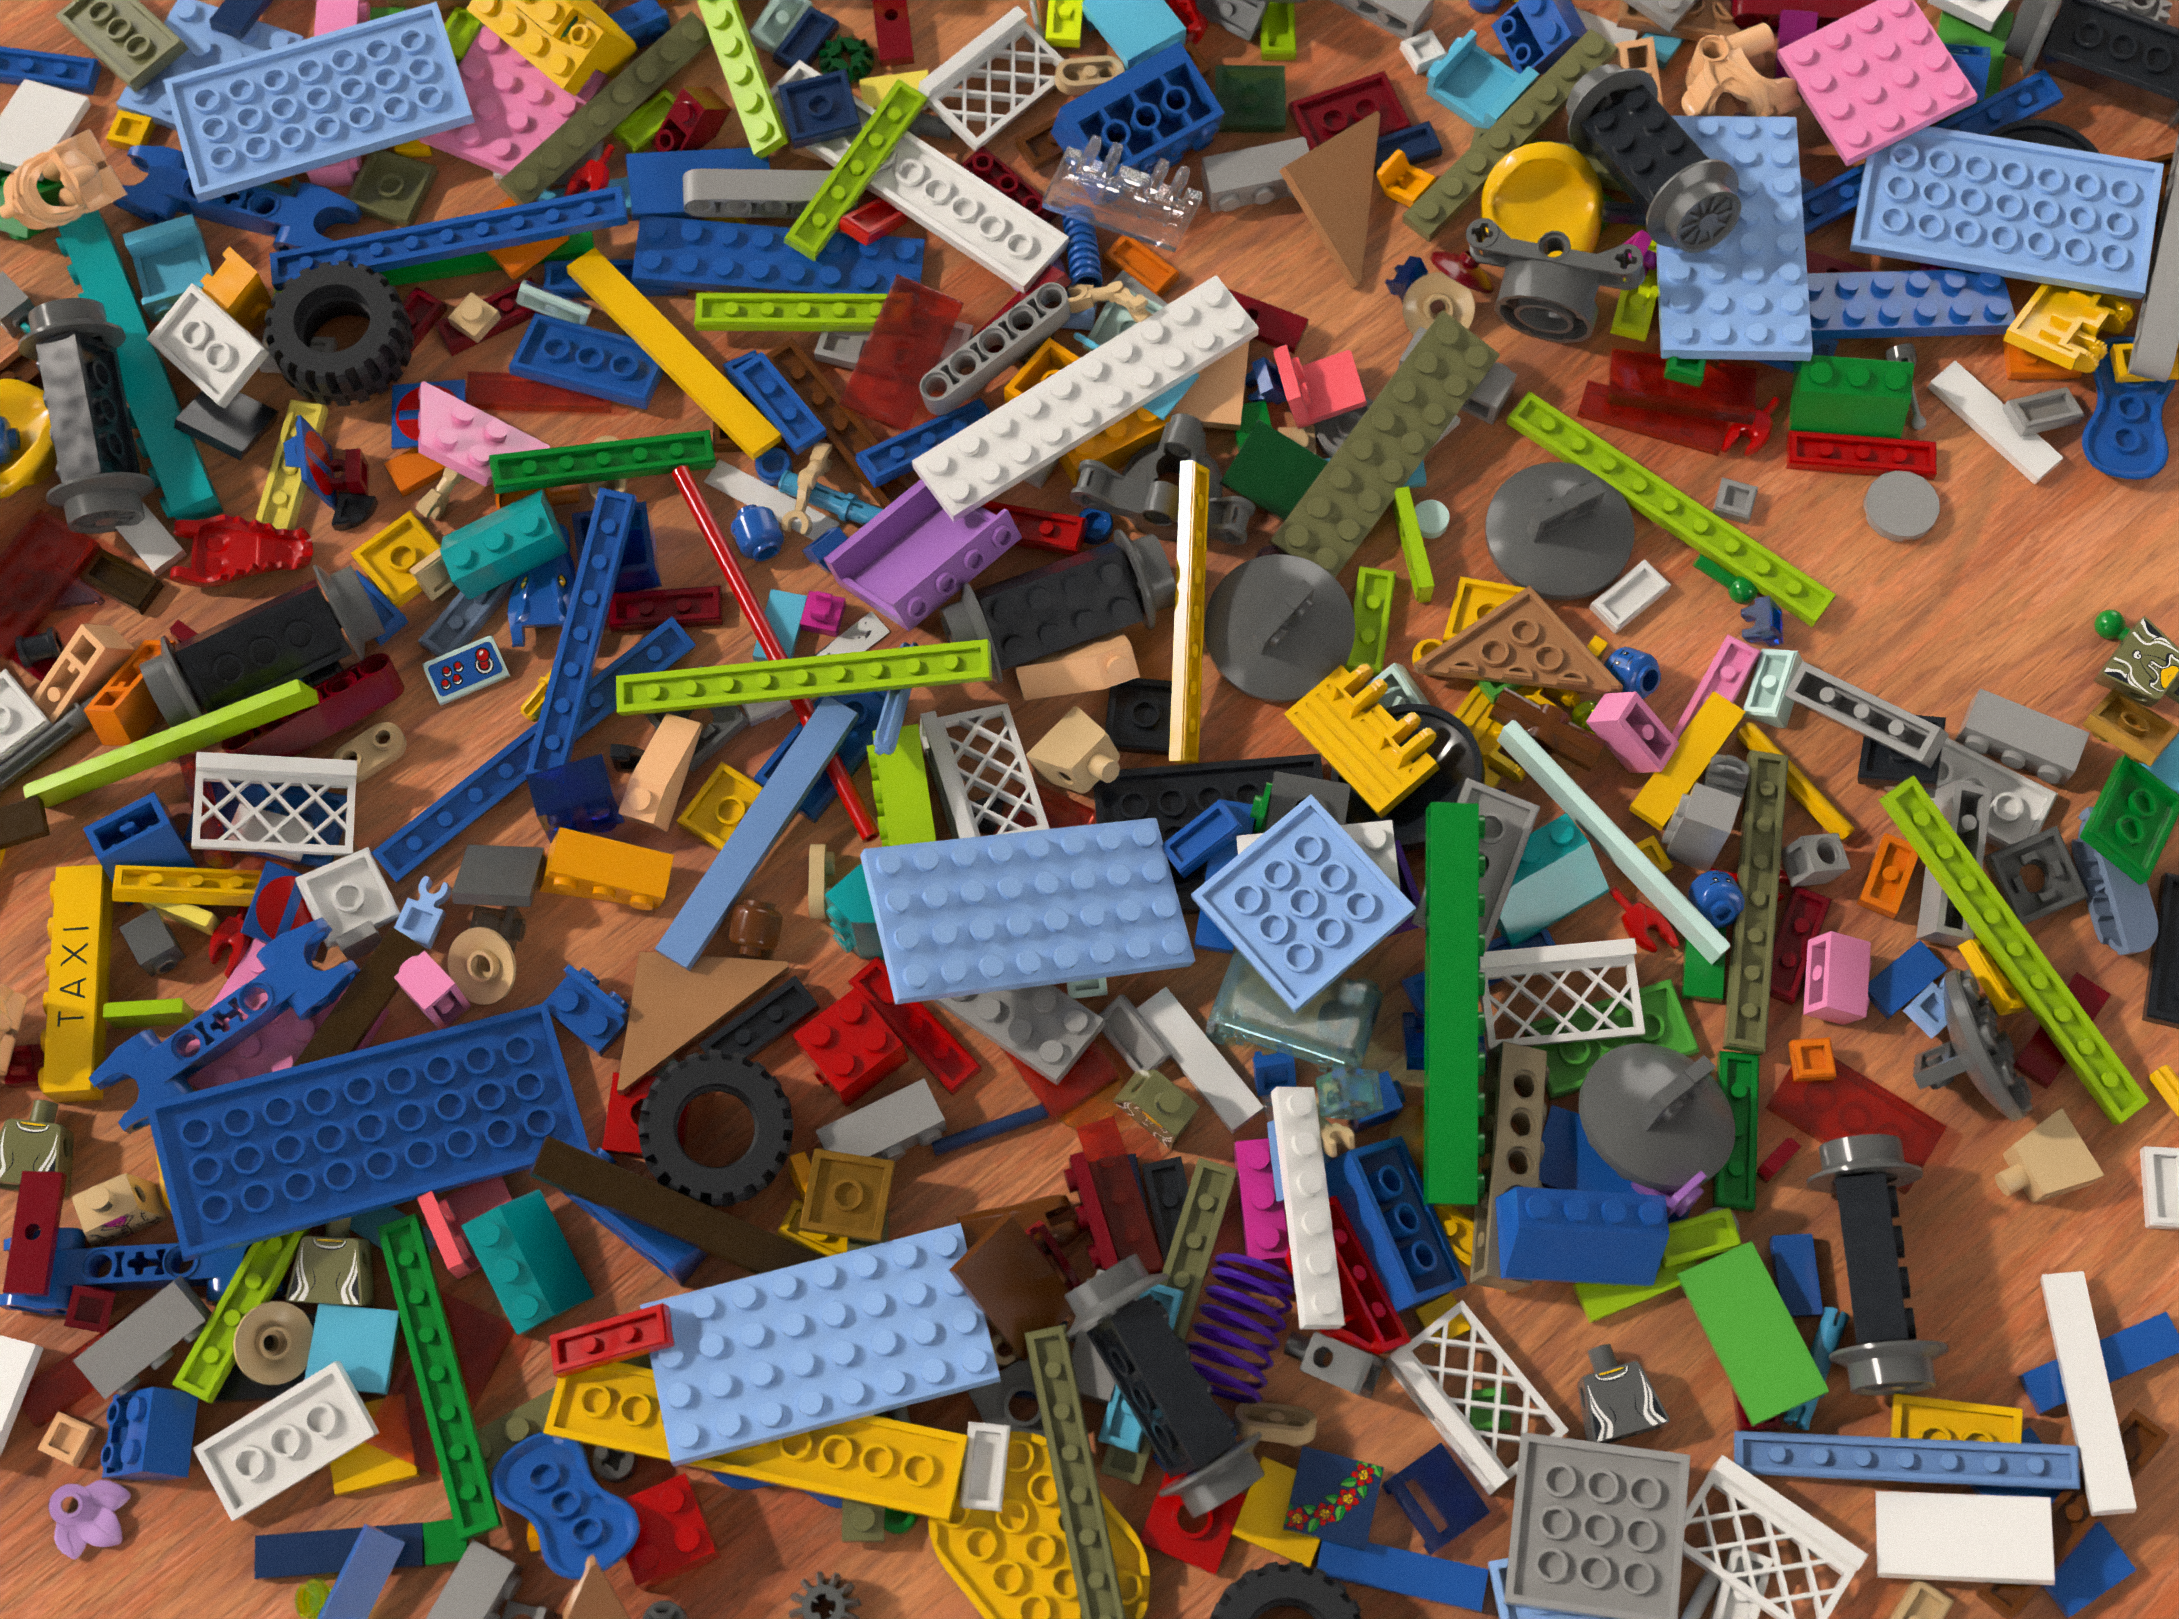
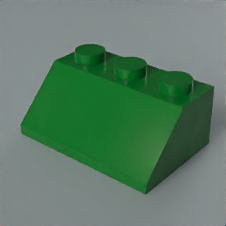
M1812 355L1810 361H1794L1788 432L1793 430L1900 439L1912 397L1914 363Z

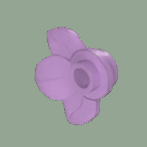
M98 1480L86 1487L78 1484H66L59 1487L49 1500V1513L52 1519L57 1522L54 1540L58 1549L66 1556L76 1560L84 1551L87 1543L98 1547L119 1545L122 1542V1530L114 1511L130 1499L131 1494L120 1484L108 1480ZM67 1497H75L78 1500V1508L73 1513H66L62 1508L63 1501Z

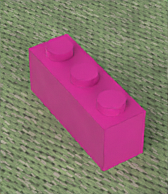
M1269 1138L1235 1141L1233 1154L1235 1169H1237L1236 1180L1245 1256L1262 1260L1279 1268L1287 1267L1285 1257L1289 1245L1284 1204L1276 1200ZM1246 1264L1247 1271L1261 1270L1260 1268Z

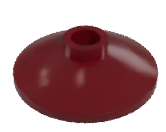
M1463 250L1460 255L1446 251H1434L1431 254V262L1454 281L1481 293L1490 294L1494 291L1495 284L1490 276L1479 266L1480 263L1471 257L1470 251Z

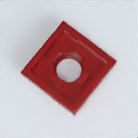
M613 1072L602 1149L605 1152L643 1156L639 1141V1126L634 1123L632 1114L635 1109L634 1106L641 1100L644 1101L651 1085L656 1078L659 1079L661 1076L647 1075L631 1087V1091L624 1096L618 1095L619 1073ZM691 1102L684 1108L678 1122V1138L683 1150Z
M1166 1472L1158 1492L1181 1475L1170 1478ZM1157 1493L1139 1540L1143 1546L1215 1576L1246 1495L1239 1493L1207 1512L1208 1522L1205 1528L1197 1533H1188L1181 1529L1177 1520L1178 1511L1184 1505L1180 1495L1161 1497Z

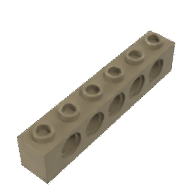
M1503 1041L1486 1052L1484 1079L1485 1111L1481 1120V1133H1484L1485 1151L1484 1156L1479 1157L1478 1173L1484 1174L1485 1191L1484 1197L1478 1198V1205L1475 1206L1470 1284L1514 1293L1532 1284L1531 1280L1501 1279L1495 1198L1516 1186L1542 1188V1182L1539 1180V1167L1544 1156L1545 1146L1543 1141H1541L1542 1125L1547 1116V1106L1544 1103V1089L1550 1074L1549 1067L1546 1065L1547 1051ZM1513 1084L1519 1087L1522 1097L1516 1093ZM1511 1122L1518 1127L1519 1135L1513 1131ZM1508 1160L1513 1162V1164L1516 1167L1517 1173H1514L1510 1169Z

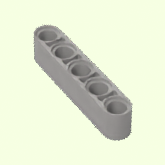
M692 169L684 173L682 177L684 210L687 214L696 217L799 218L832 171ZM858 201L853 206L850 212L858 208Z
M1055 282L1041 285L926 373L919 385L927 410L938 416L950 413L1062 327L1071 315L1065 288ZM1056 301L1061 303L1053 309L1045 307L1050 302ZM1024 323L1032 324V326L1025 331H1020L1016 329L1019 325ZM994 345L1003 346V349L997 353L988 352ZM966 367L975 368V370L968 375L959 374V372ZM937 389L946 390L940 397L930 396Z

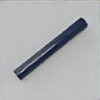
M1044 1103L940 1138L931 1142V1145L937 1157L1049 1118Z

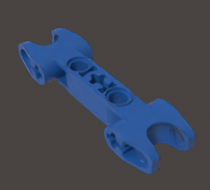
M137 145L130 147L127 156L131 159L132 165L148 173V176L143 182L134 186L123 185L127 195L112 202L118 208L152 224L172 220L175 218L176 213L179 212L187 215L193 214V216L203 220L273 236L276 237L273 242V248L277 252L333 241L332 239L322 236L328 227L334 224L359 223L362 216L358 204L326 187L311 183H301L294 197L259 187H251L199 203L193 191L183 151L165 146Z
M323 917L282 933L265 945L256 956L266 971L183 1026L169 1038L161 1042L153 1029L144 1030L118 1046L92 1073L89 1080L99 1090L111 1087L129 1078L136 1080L139 1088L138 1099L131 1109L123 1114L122 1118L118 1121L124 1132L131 1134L150 1125L145 1104L195 1092L187 1081L188 1078L233 1049L289 1008H292L298 1018L304 1021L319 1014L339 998L360 972V968L353 960H350L326 971L314 969L312 963L313 951L332 931V928ZM261 993H267V1004L260 1010H253L252 1003L254 998ZM239 1008L249 1016L246 1020L242 1018L243 1014L238 1011ZM226 1018H229L230 1021L228 1022V1024L230 1026V1029L227 1032L223 1031V1029L225 1028L223 1021ZM199 1039V1051L196 1055L187 1057L185 1054L187 1045L191 1041Z
M59 1228L49 1296L7 1295L3 1293L0 1294V1307L6 1310L32 1312L46 1316H63L67 1314L74 1284L112 1291L164 1289L180 1275L190 1287L207 1286L206 1304L217 1306L252 1244L194 1259L191 1269L186 1273L180 1274L179 1267L183 1257L179 1243L85 1248L86 1236L83 1229ZM41 1229L34 1233L33 1240L40 1236ZM11 1237L4 1239L3 1251L9 1252ZM112 1261V1268L109 1274L99 1278L98 1272L100 1267L105 1262ZM149 1261L156 1265L147 1267ZM141 1268H144L143 1274L140 1273ZM282 1280L271 1299L286 1296L288 1284Z

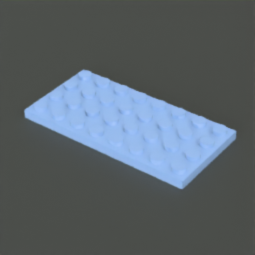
M437 2L163 80L193 191L199 203L475 122Z
M1672 116L1709 159L1722 160L1735 170L1739 181L1737 197L1741 202V213L1738 222L1727 237L1708 250L1689 253L1679 247H1665L1656 243L1661 359H1669L1672 356H1676L1678 359L1810 361L1813 348L1796 117Z
M1927 126L1865 158L1850 251L1979 273L1986 272L2003 277L2142 300L2146 292L2164 164Z
M1138 819L864 849L860 857L895 1005L1190 967L1195 962V957L1168 859L1161 846L1163 841L1157 819Z
M961 1223L641 1304L640 1309L661 1303L668 1305L670 1309L674 1346L649 1354L673 1467L1000 1382V1375L984 1313L977 1308L949 1271L968 1251Z

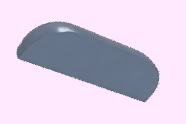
M2087 807L2078 816L2082 820L2078 839H2072L2071 844L2078 874L2089 895L2086 898L2095 933L2101 944H2108L2114 951L2118 952V955L2143 952L2154 944L2158 934V919L2147 881L2141 885L2137 884L2080 838L2094 808Z

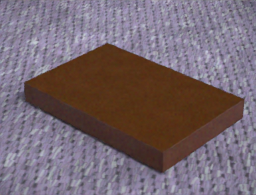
M1005 1213L949 1269L953 1277L977 1308L984 1313L987 1321L1018 1360L1025 1361L1029 1357L1025 1333L1059 1326L1073 1311L1064 1296L1070 1292L1011 1214Z

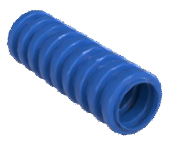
M1074 203L1066 207L1062 213L1064 234L1069 237L1066 250L1070 279L1072 281L1071 285H1094V288H1099L1103 284L1094 213L1087 204Z

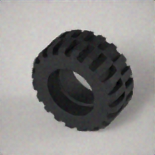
M339 261L338 265H332L331 262L319 263V268L310 270L308 267L299 272L301 276L295 280L292 278L287 280L282 285L284 291L282 293L276 292L270 302L274 309H268L266 312L265 323L267 327L264 333L271 355L285 380L292 388H296L298 393L307 399H313L314 397L319 404L328 406L331 405L332 401H336L338 406H350V401L358 400L361 404L369 401V396L376 392L379 395L383 394L389 389L387 384L390 381L396 383L403 375L401 366H408L412 357L409 349H412L414 346V335L411 331L412 324L400 296L385 276L381 273H374L371 267L363 264H358L357 268H355L350 261ZM356 315L370 320L369 327L364 336L353 346L345 350L327 353L310 348V343L317 330L326 322L336 317Z
M710 1050L709 1053L698 1055L697 1052L686 1056V1059L678 1064L674 1062L666 1068V1072L659 1079L656 1078L651 1085L650 1091L646 1099H644L640 1110L639 1141L650 1173L654 1175L660 1185L708 1206H722L723 1208L734 1206L736 1203L748 1201L757 1196L759 1192L767 1188L775 1180L778 1173L782 1170L792 1145L794 1119H792V1107L789 1098L785 1096L781 1088L782 1084L775 1076L772 1077L766 1071L764 1065L758 1061L754 1063L746 1059L745 1055L737 1052L726 1054L722 1053V1050ZM708 1092H724L737 1097L747 1106L754 1121V1138L748 1151L738 1161L723 1167H708L697 1163L686 1154L678 1138V1122L684 1108L694 1098Z
M1277 1561L1267 1563L1264 1567L1256 1570L1251 1569L1242 1574L1241 1578L1236 1582L1231 1583L1216 1603L1210 1619H1257L1267 1610L1281 1606L1301 1609L1314 1619H1362L1360 1615L1362 1610L1355 1599L1352 1601L1345 1592L1347 1588L1339 1580L1335 1582L1327 1577V1572L1317 1567L1314 1569L1304 1567L1303 1563L1290 1561L1289 1564H1278Z

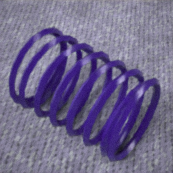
M1221 1253L1215 1256L1218 1266L1211 1269L1214 1277L1229 1285L1247 1291L1274 1296L1284 1303V1307H1269L1250 1296L1217 1285L1205 1287L1207 1295L1213 1299L1243 1310L1267 1314L1277 1321L1278 1325H1261L1246 1316L1212 1304H1202L1198 1306V1309L1204 1316L1235 1328L1261 1333L1271 1340L1272 1344H1255L1228 1330L1197 1322L1192 1325V1328L1200 1336L1227 1346L1253 1351L1263 1358L1266 1363L1247 1362L1224 1350L1194 1341L1186 1343L1191 1353L1222 1365L1244 1369L1258 1378L1259 1382L1241 1381L1212 1367L1193 1361L1190 1362L1197 1374L1203 1375L1207 1381L1234 1387L1248 1394L1242 1395L1210 1385L1214 1395L1236 1402L1257 1404L1262 1401V1397L1256 1389L1263 1388L1268 1383L1261 1371L1272 1368L1274 1365V1361L1268 1352L1280 1347V1342L1274 1333L1281 1332L1286 1328V1323L1281 1314L1290 1312L1293 1307L1287 1296L1295 1293L1294 1278L1285 1270L1262 1260L1241 1254ZM1224 1260L1263 1269L1279 1276L1289 1284L1277 1283L1250 1275L1231 1266Z

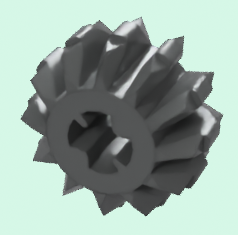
M1715 754L1708 764L1702 785L1742 798L1750 771L1748 764L1735 756Z
M822 1571L816 1573L817 1586L815 1587L804 1578L800 1583L807 1591V1594L803 1596L799 1593H792L790 1597L792 1601L802 1605V1608L789 1611L791 1619H823L819 1613L815 1612V1606L821 1607L819 1601L827 1598L831 1604L836 1605L835 1612L830 1610L829 1613L832 1616L827 1619H860L855 1614L849 1613L848 1609L860 1607L861 1600L859 1598L845 1599L854 1591L855 1586L849 1582L838 1590L841 1583V1575L839 1573H834L831 1576L829 1585H826V1578Z

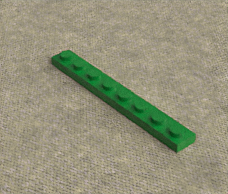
M415 1213L378 1226L377 1230L458 1539L466 1541L502 1528L503 1525L492 1490L489 1472L422 1222Z

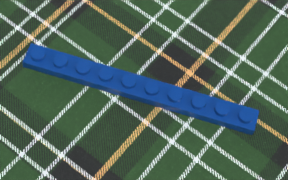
M2043 69L1934 127L1988 135L2003 125L2031 119L2058 105L2064 98V95L2048 72ZM1865 163L1802 195L1805 237L1857 210Z
M616 186L269 253L272 285L277 292L283 291L282 285L290 278L295 280L301 276L299 273L301 270L308 267L310 270L319 268V263L324 262L338 265L339 261H350L355 268H357L358 264H363L371 267L375 273L628 224L625 195L622 187Z
M672 616L591 679L575 742L617 710L616 676L666 671L696 647V644ZM538 722L371 852L396 883L405 878L530 779L525 776V771Z

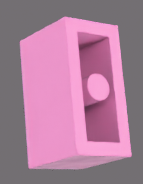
M1637 692L1604 694L1586 721L1596 735L1606 741L1605 745L1629 773L1661 772L1680 744Z
M1833 931L1808 940L1803 1015L1840 1025L1867 1017V1009L1869 1007V972L1872 965L1870 958L1871 942Z
M425 951L419 956H412L401 965L399 973L394 977L411 1001L439 1030L447 1028L471 1007L456 983Z

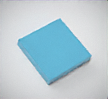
M318 1303L305 1379L333 1362L341 1361L357 1392L388 1395L401 1323L399 1311Z

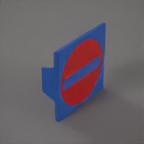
M465 379L427 382L465 402ZM421 383L392 385V450L419 447L420 429L418 428V416L420 412V399H418V393Z
M297 415V421H295L297 435L283 443L286 467L300 468L302 481L314 494L335 511L337 491L329 483V478H335V473L330 467V461L333 460L332 446L301 415Z
M267 860L240 933L268 944L282 933L314 921L295 882V878L303 874ZM320 944L313 951V961L315 960Z

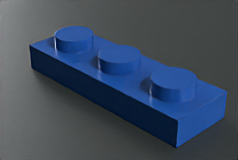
M763 352L732 371L737 383L768 421L781 433L782 438L796 455H799L827 436L825 427Z

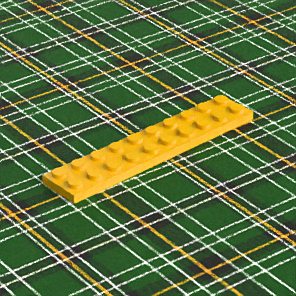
M616 1362L558 1378L543 1431L545 1435L671 1462L653 1369ZM869 1415L683 1465L950 1521L969 1437L968 1435Z

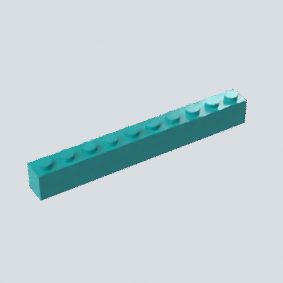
M96 210L91 213L82 214L80 218L70 221L69 224L61 227L57 226L61 236L55 238L64 258L70 257L72 264L67 266L68 272L76 286L81 284L83 292L78 294V297L101 302L105 307L107 322L116 324L125 331V342L117 348L125 396L129 405L128 411L131 427L133 430L138 428L141 437L135 439L144 459L150 457L153 465L147 468L149 476L154 481L156 489L161 487L165 495L159 498L166 516L168 519L175 517L176 520H201L224 512L195 439L174 428L175 419L183 409L159 350L147 340V337L151 334L150 328L106 221L100 211Z

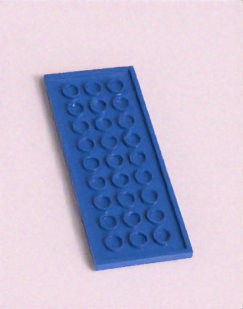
M547 1003L145 1104L184 1262L415 1200L429 1191L437 1194L530 1169L547 1135L576 1148L582 1145L590 1148Z

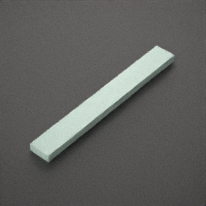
M1516 720L1510 721L1503 727L1497 739L1502 747L1711 965L1714 964L1729 949L1730 943Z

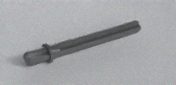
M100 690L81 705L75 702L73 704L75 708L64 715L60 721L0 766V792L77 733L79 734L89 725L92 726L84 709Z

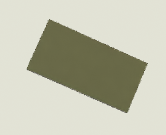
M73 0L55 15L70 33L134 93L138 92L188 50L186 44L139 0Z

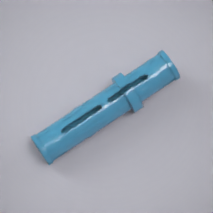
M785 470L780 477L778 491L797 498L798 474ZM817 482L808 502L838 515L839 520L844 522L851 520L861 525H865L884 510L859 500L856 494L850 492L844 494Z
M1833 1307L1824 1308L1822 1319L1809 1351L1824 1381H1826L1832 1364L1829 1361V1354L1837 1351L1846 1324L1850 1319L1849 1315L1843 1311L1840 1313V1316H1836L1838 1309ZM1825 1395L1787 1411L1783 1418L1784 1422L1791 1426L1793 1421H1797L1795 1428L1809 1430L1819 1398H1823Z

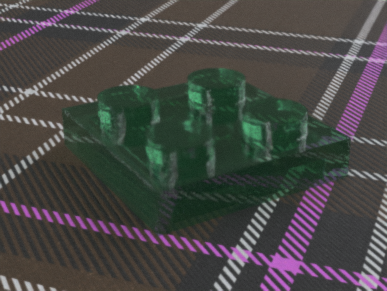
M1215 65V98L1225 112L1219 124L1220 129L1216 133H1285V65Z

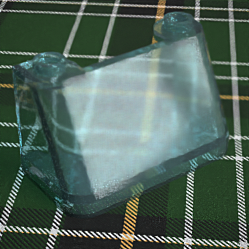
M1235 948L1207 1021L1206 1036L1210 1041L1224 1045L1227 1037L1232 1038L1236 1036V1044L1243 1046L1244 1042L1247 1041L1320 1065L1319 1071L1327 1073L1329 1066L1332 1068V1071L1340 1076L1339 1083L1347 1086L1358 1081L1384 1000V994L1379 990V985L1373 981L1362 978L1354 981L1340 976L1295 1014Z

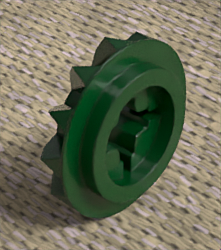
M838 34L835 40H826L824 49L819 51L820 69L823 74L846 69L849 83H857L859 79L866 78L873 69V49L869 47L866 39H857L854 34L850 37H842ZM843 51L848 52V55L851 56V66L849 67L842 58L841 54Z

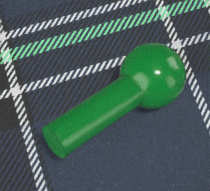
M1701 553L1695 559L1692 566L1726 587L1730 598L1734 602L1748 604L1757 597L1758 589L1750 580L1741 576H1735Z
M2112 609L2099 613L2094 622L2095 631L2100 637L2105 639L2117 638L2123 641L2131 630L2126 626L2124 616Z

